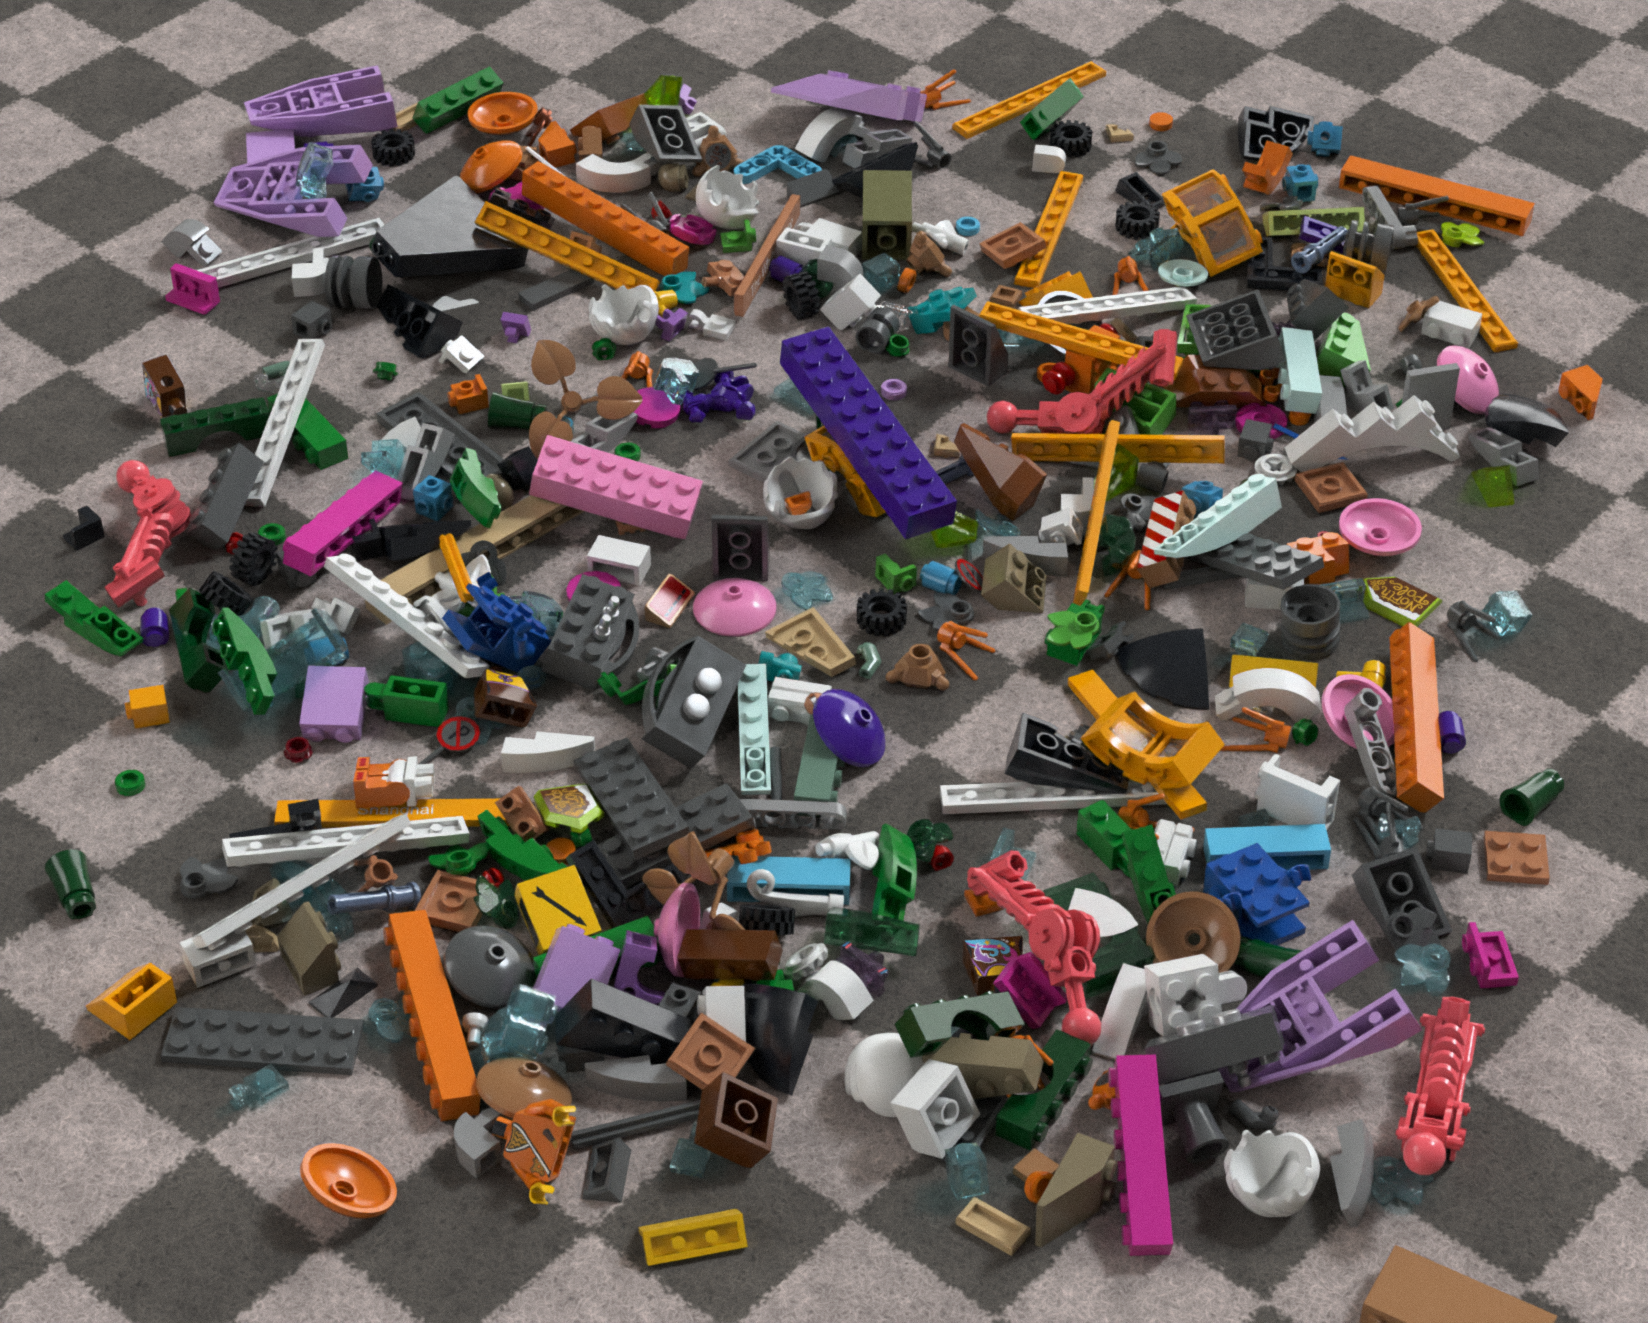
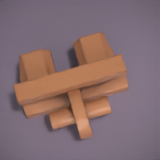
M518 785L495 802L513 832L518 834L524 843L531 838L535 840L549 831L548 826L545 825L538 810L522 786Z

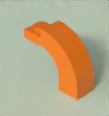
M1266 141L1257 165L1245 162L1242 169L1246 177L1243 187L1270 195L1284 177L1286 167L1290 163L1293 153L1289 146Z

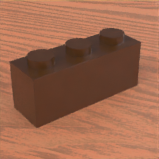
M686 929L677 960L685 978L696 980H774L783 950L775 930Z

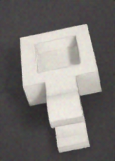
M693 309L689 315V318L696 319L692 320L689 328L703 330V336L726 341L735 328L736 320L712 314L708 318L698 309Z
M316 597L312 604L313 609H325L328 625L345 634H349L352 631L361 611L360 608L336 597L333 598L332 603Z

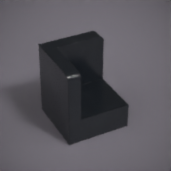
M87 505L77 510L80 525L63 535V539L76 551L105 537L101 518Z
M369 519L370 533L352 536L353 543L351 547L357 562L384 556L382 538L375 519Z

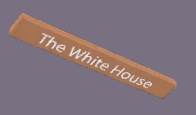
M792 194L736 290L734 294L735 316L744 317L769 272L772 260L777 258L776 240L786 227L793 229L800 216V195Z

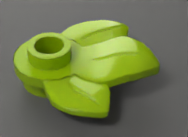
M1444 222L1441 225L1442 241L1446 245L1460 247L1462 243L1473 246L1484 245L1485 243L1477 237L1480 232L1479 228L1472 224L1462 223L1458 226L1453 222Z

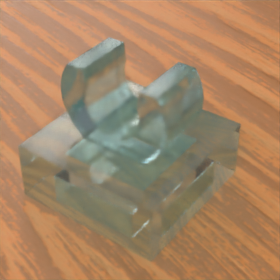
M1243 622L1232 636L1230 647L1236 649L1238 653L1244 652L1256 657L1267 642L1269 632Z

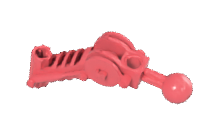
M1169 329L1154 331L1153 345L1147 350L1143 347L1139 351L1137 358L1134 355L1129 358L1125 367L1124 364L1120 365L1115 375L1111 372L1107 376L1105 383L1103 384L1101 380L1090 394L1074 392L1064 396L1059 402L1040 401L1039 410H1017L1016 406L1010 402L998 401L989 407L986 415L987 423L993 431L1001 434L1011 432L1017 425L1037 426L1041 433L1102 434L1105 420L1111 416L1113 409L1116 408V411H1118L1125 399L1128 403L1132 400L1136 391L1137 394L1141 393L1148 381L1150 384L1162 387L1173 385L1177 333Z
M129 460L118 468L116 478L122 490L134 495L133 504L138 510L136 513L141 519L134 530L121 562L113 566V570L116 573L114 581L104 587L118 608L131 599L134 600L137 606H144L147 603L144 597L147 588L165 577L158 565L163 551L171 546L170 540L182 533L191 523L189 521L191 517L190 509L184 502L179 500L180 493L173 486L172 482L166 478L156 479L153 475L150 477L149 469L144 463L137 460Z
M1010 850L978 868H969L967 877L968 887L974 891L976 896L988 894V897L992 901L997 902L1000 908L1006 909V913L1009 916L1015 917L1017 923L1024 925V929L1029 932V944L1032 952L1037 958L1045 960L1044 969L1048 971L1050 985L1065 987L1070 1012L1062 1020L1061 1031L1093 1045L1101 1035L1102 1023L1098 1015L1086 1007L1082 984L1095 978L1096 965L1092 962V958L1096 954L1100 942V930L1097 921L1092 915L1075 909L1064 910L1059 905L1054 904L1050 897H1045V893L1040 889H1036L1032 882L1022 880L1020 877L1024 875L1028 867L1026 859L1020 855L1019 851Z
M1443 997L1441 1009L1438 1008L1437 1016L1423 1013V1016L1420 1017L1421 1026L1425 1027L1419 1056L1421 1068L1416 1093L1407 1092V1095L1404 1096L1405 1105H1408L1406 1118L1400 1117L1398 1129L1396 1130L1397 1139L1402 1140L1401 1152H1403L1406 1166L1412 1172L1419 1175H1431L1438 1172L1445 1163L1447 1149H1451L1449 1161L1455 1162L1457 1150L1460 1151V1148H1463L1467 1129L1461 1128L1462 1116H1467L1470 1113L1471 1107H1469V1103L1462 1102L1466 1075L1472 1066L1477 1036L1482 1037V1034L1485 1033L1484 1024L1470 1022V1001L1462 998Z

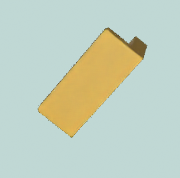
M1233 654L1231 656L1229 688L1233 687V676L1245 671L1261 668L1282 669L1293 672L1308 680L1316 688L1318 663Z
M738 1209L638 1227L639 1234L643 1240L647 1266L748 1247L743 1215Z

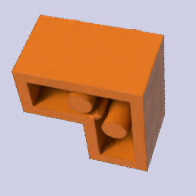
M1328 532L1320 537L1299 538L1296 542L1287 543L1292 548L1308 551L1311 554L1323 557L1324 568L1304 578V585L1318 584L1335 590V576L1349 573V543L1338 533Z

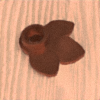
M542 107L536 113L532 120L534 124L525 134L526 137H530L525 146L531 147L542 128L545 129L551 123L553 118L551 117L552 111L550 109L546 110Z

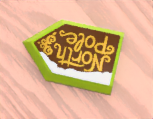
M1396 577L1357 579L1356 581L1361 591L1365 608L1401 626L1410 622L1418 627L1442 603V600Z
M587 784L541 789L533 796L534 802L547 826L557 828L559 824L571 827L572 832L582 833L588 829V824L591 821L598 822L604 817L601 805Z

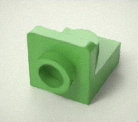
M744 220V231L720 233L723 253L752 251V243H756V230L751 228L749 220Z
M885 553L876 557L875 576L888 590H893L894 595L897 592L909 591L916 586L917 567L912 564L900 569L899 565L893 562Z

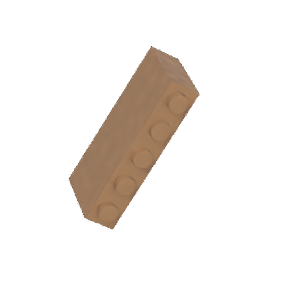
M1395 1245L1363 1303L1360 1323H1556L1557 1315Z

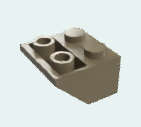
M1009 543L985 559L981 596L997 610L1043 613L1047 575L1040 567H1036L1029 561L1022 551L1017 550Z
M309 901L300 906L277 935L280 955L304 996L329 987L339 981L338 971L341 970V963L335 953V950L338 949L336 937L332 931H326V924L321 912H315Z

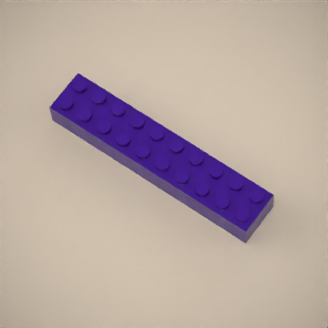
M830 327L782 340L780 365L842 449L847 459L905 540L953 524L957 500Z

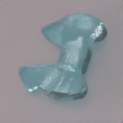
M1385 813L1380 815L1378 821L1381 839L1390 836L1387 814ZM1413 816L1407 820L1394 819L1396 833L1403 834L1407 848L1415 846L1419 841L1417 838L1421 827L1419 818Z

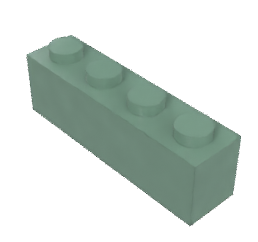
M811 714L794 793V801L838 803V791H835V788H841L842 770H839V767H845V762L825 745L818 734L813 715ZM798 813V814H796V815H798V816H808V817H810V815L807 814V813Z

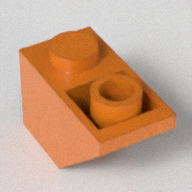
M552 121L538 139L539 155L555 168L575 163L574 155L577 154V148L574 141L568 138L564 128L562 129L556 121Z
M1585 365L1563 372L1558 392L1563 399H1567L1574 406L1579 414L1584 415L1588 420H1592L1603 379L1591 367Z

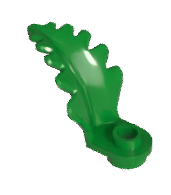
M603 671L600 673L601 677L596 680L610 698L617 695L625 705L642 700L647 681L641 682L622 693L619 690L622 684L612 672L607 675ZM664 679L655 682L653 697L658 696Z

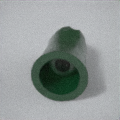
M493 392L488 411V428L508 427L530 430L533 419L538 414L546 412L547 406L535 404L534 401L517 399Z
M1547 768L1542 772H1537L1520 784L1504 790L1499 798L1500 808L1505 816L1521 826H1527L1564 790V780L1554 769Z
M69 849L51 856L47 860L44 869L53 883L61 905L66 910L68 917L73 920L92 916L93 911L96 909V903L88 873L86 855L82 851Z
M1240 936V949L1233 965L1243 968L1246 972L1265 978L1271 970L1303 950L1286 948L1259 939L1253 940Z

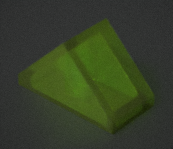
M660 75L644 93L648 105H678L682 77Z
M1117 444L1115 448L1106 501L1136 486L1139 458L1120 444ZM1096 477L1093 480V489L1095 487Z
M1510 465L1486 467L1471 472L1488 507L1514 505Z
M955 511L953 524L930 531L936 547L947 548L974 543L977 539L978 521Z

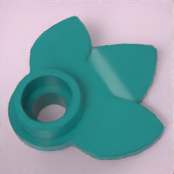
M680 272L677 275H667L663 277L660 283V291L673 290L677 295L678 302L685 304L695 303L696 297L707 294L710 287L704 288L701 283L695 281L696 272Z

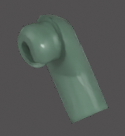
M283 361L263 367L262 372L266 380L277 376L284 377L290 361Z
M865 642L857 648V654H862L859 658L865 659V663L859 670V675L871 679L881 665V658L876 646L870 642Z

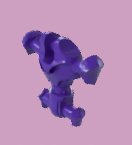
M733 371L717 373L714 379L716 386L711 390V394L701 393L693 396L692 392L685 390L677 397L680 403L683 402V410L687 415H690L689 420L691 423H702L706 417L705 413H708L710 409L727 412L736 410L737 419L751 420L755 416L756 408L749 401L753 395L754 388L749 384L746 376L734 377Z

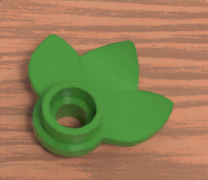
M1059 611L1047 616L1048 620L1056 627L1048 635L1047 641L1057 646L1071 644L1074 649L1084 648L1092 642V636L1099 631V621L1092 612L1082 611L1075 614L1071 611Z

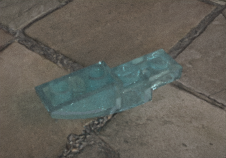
M299 860L282 861L272 864L273 867L270 868L272 878L277 879L279 883L283 884L313 865ZM329 876L330 880L316 888H313L312 884L302 890L304 895L295 900L300 906L309 901L314 911H320L325 917V923L329 931H332L333 934L337 933L343 941L355 936L350 912L332 915L328 910L327 901H334L328 899L330 895L348 894L339 883Z

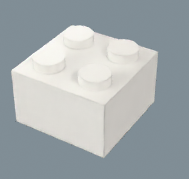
M931 1059L926 1061L890 1102L912 1149L941 1159L980 1115L958 1066Z

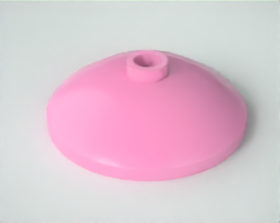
M1461 346L1446 347L1438 355L1437 366L1458 364L1460 372L1455 401L1472 413L1485 414L1488 405L1492 403L1495 397L1499 396L1498 383L1493 371L1484 359L1470 349Z
M1371 498L1354 502L1343 510L1339 520V530L1342 537L1355 549L1373 556L1385 557L1404 553L1412 549L1421 537L1422 525L1418 516L1408 507L1392 500Z
M726 578L711 583L697 594L693 603V613L697 622L712 633L731 637L746 636L764 629L771 623L776 614V600L766 587L755 581L744 578Z
M1346 674L1334 678L1326 686L1322 695L1323 713L1332 731L1343 742L1357 749L1344 708L1362 689L1370 688L1374 693L1379 694L1382 700V704L1379 706L1376 714L1389 748L1394 743L1393 703L1389 695L1376 683L1362 676ZM1363 730L1364 736L1374 741L1372 735L1368 731Z
M682 883L673 891L663 906L660 918H657L654 924V935L658 937L661 956L666 967L675 977H685L677 960L686 929H699L700 927L699 896L696 887L691 883Z

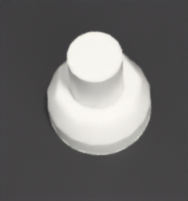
M472 1012L463 1016L462 1025L465 1032L468 1033L467 1046H479L480 1033H483L488 1025V1017L486 1015Z

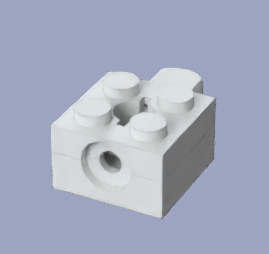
M1204 954L1144 966L1149 1026L1162 1036L1176 1033L1175 1028L1189 1021L1202 1019L1204 1024L1211 1023V1017L1222 1012L1221 1005L1243 1000L1247 993V984L1242 976L1234 971L1219 973L1218 964Z

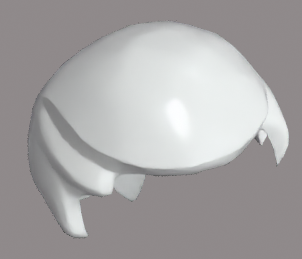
M716 165L702 176L697 185V209L701 216L714 226L729 230L744 228V220H749L751 223L759 213L756 209L759 201L755 198L758 185L752 180V188H746L742 182L743 174H732L725 170L720 172V165Z
M604 284L601 287L603 293L599 301L592 297L588 307L589 320L593 329L602 338H609L616 345H633L643 341L652 331L659 312L658 300L654 291L647 285H639L631 289H627L622 285L618 289L612 290Z
M788 457L780 465L775 466L770 472L768 479L764 481V504L769 513L782 524L794 529L816 528L830 517L835 508L834 500L838 497L836 492L837 476L835 473L827 470L823 461L813 462L806 458L797 461L793 457ZM810 491L812 499L811 508L805 514L790 515L785 506L784 499Z
M881 1033L869 1036L854 1048L848 1058L845 1068V1091L848 1095H852L856 1102H864L873 1112L886 1117H897L890 1102L924 1065L922 1056L910 1058L899 1033Z
M1244 1130L1236 1150L1230 1149L1224 1160L1226 1181L1232 1194L1247 1209L1264 1217H1287L1301 1210L1312 1195L1320 1173L1319 1159L1314 1147L1305 1137L1294 1132L1275 1136L1270 1130H1267L1260 1136H1254L1249 1130Z

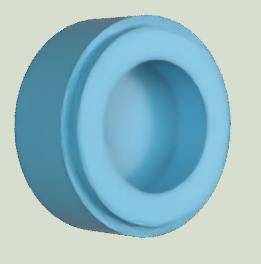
M962 217L956 221V232L960 235L973 236L980 231V222L976 218Z

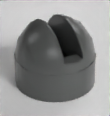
M1415 354L1404 357L1399 363L1405 375L1408 370L1422 368L1421 361Z

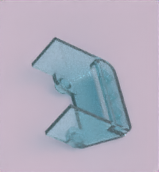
M317 608L313 609L311 613L315 618L266 649L277 672V676L271 685L275 696L273 700L307 677L308 666H325L328 663L333 666L346 657L344 652L348 648L328 611ZM222 669L219 671L218 674L241 709L245 712H253L251 704L246 699V690L243 681L239 678L238 670ZM271 702L269 708H271L274 705L273 702Z

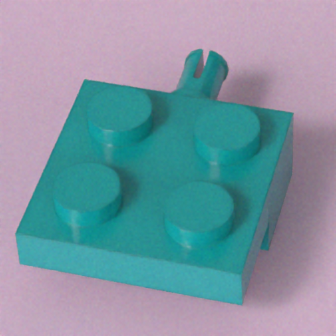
M961 286L948 291L938 289L931 292L925 302L907 308V315L915 333L936 332L943 325V322L950 321V308L952 305L964 309L977 297L974 287L963 288Z

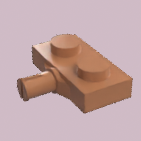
M730 260L709 262L707 272L711 277H702L701 283L704 288L710 286L720 287L732 297L742 282L744 275Z

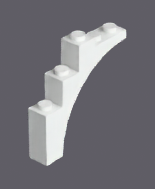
M1415 395L1392 413L1388 408H1381L1375 402H1372L1352 419L1346 414L1340 415L1336 410L1331 409L1284 447L1291 465L1300 472L1323 467L1342 456L1363 449L1380 446L1422 448L1439 454L1448 461H1455L1460 457L1456 448L1458 445L1456 439L1449 432L1447 434L1442 432L1441 427L1433 416L1435 410L1432 405L1426 400L1422 402Z

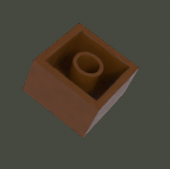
M722 1072L702 1090L694 1144L745 1168H752L771 1152L778 1098Z

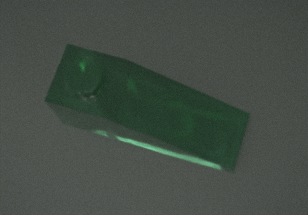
M833 907L827 913L824 944L843 946L850 942L851 945L849 947L917 956L920 925L865 911Z

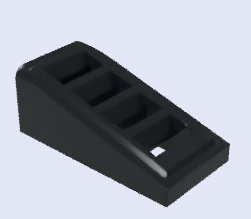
M1137 172L1119 179L1115 191L1130 202L1137 201V203L1141 204V201L1146 202L1145 205H1148L1150 202L1155 201L1156 203H1153V207L1159 209L1165 206L1163 197Z

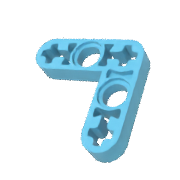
M775 145L737 165L734 168V174H743V184H749L752 180L755 181L777 168L797 179L821 171L822 168L785 146Z

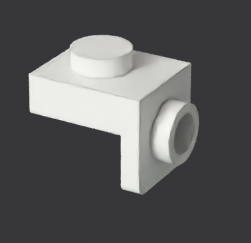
M461 335L455 342L449 340L441 349L443 355L439 362L443 364L449 359L462 372L468 373L484 356Z

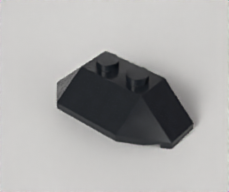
M917 142L903 144L832 179L834 185L858 197H863V170L911 171L918 144Z

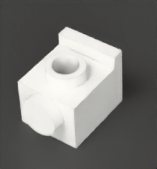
M1071 507L1042 517L1041 529L1039 530V538L1042 543L1082 544L1083 525Z

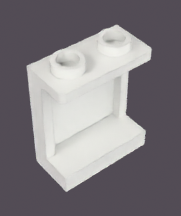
M1274 754L1269 762L1265 761L1258 772V778L1261 781L1255 794V799L1258 800L1257 811L1289 825L1325 824L1327 830L1334 821L1340 780L1329 775L1323 785L1320 786L1280 769V755Z

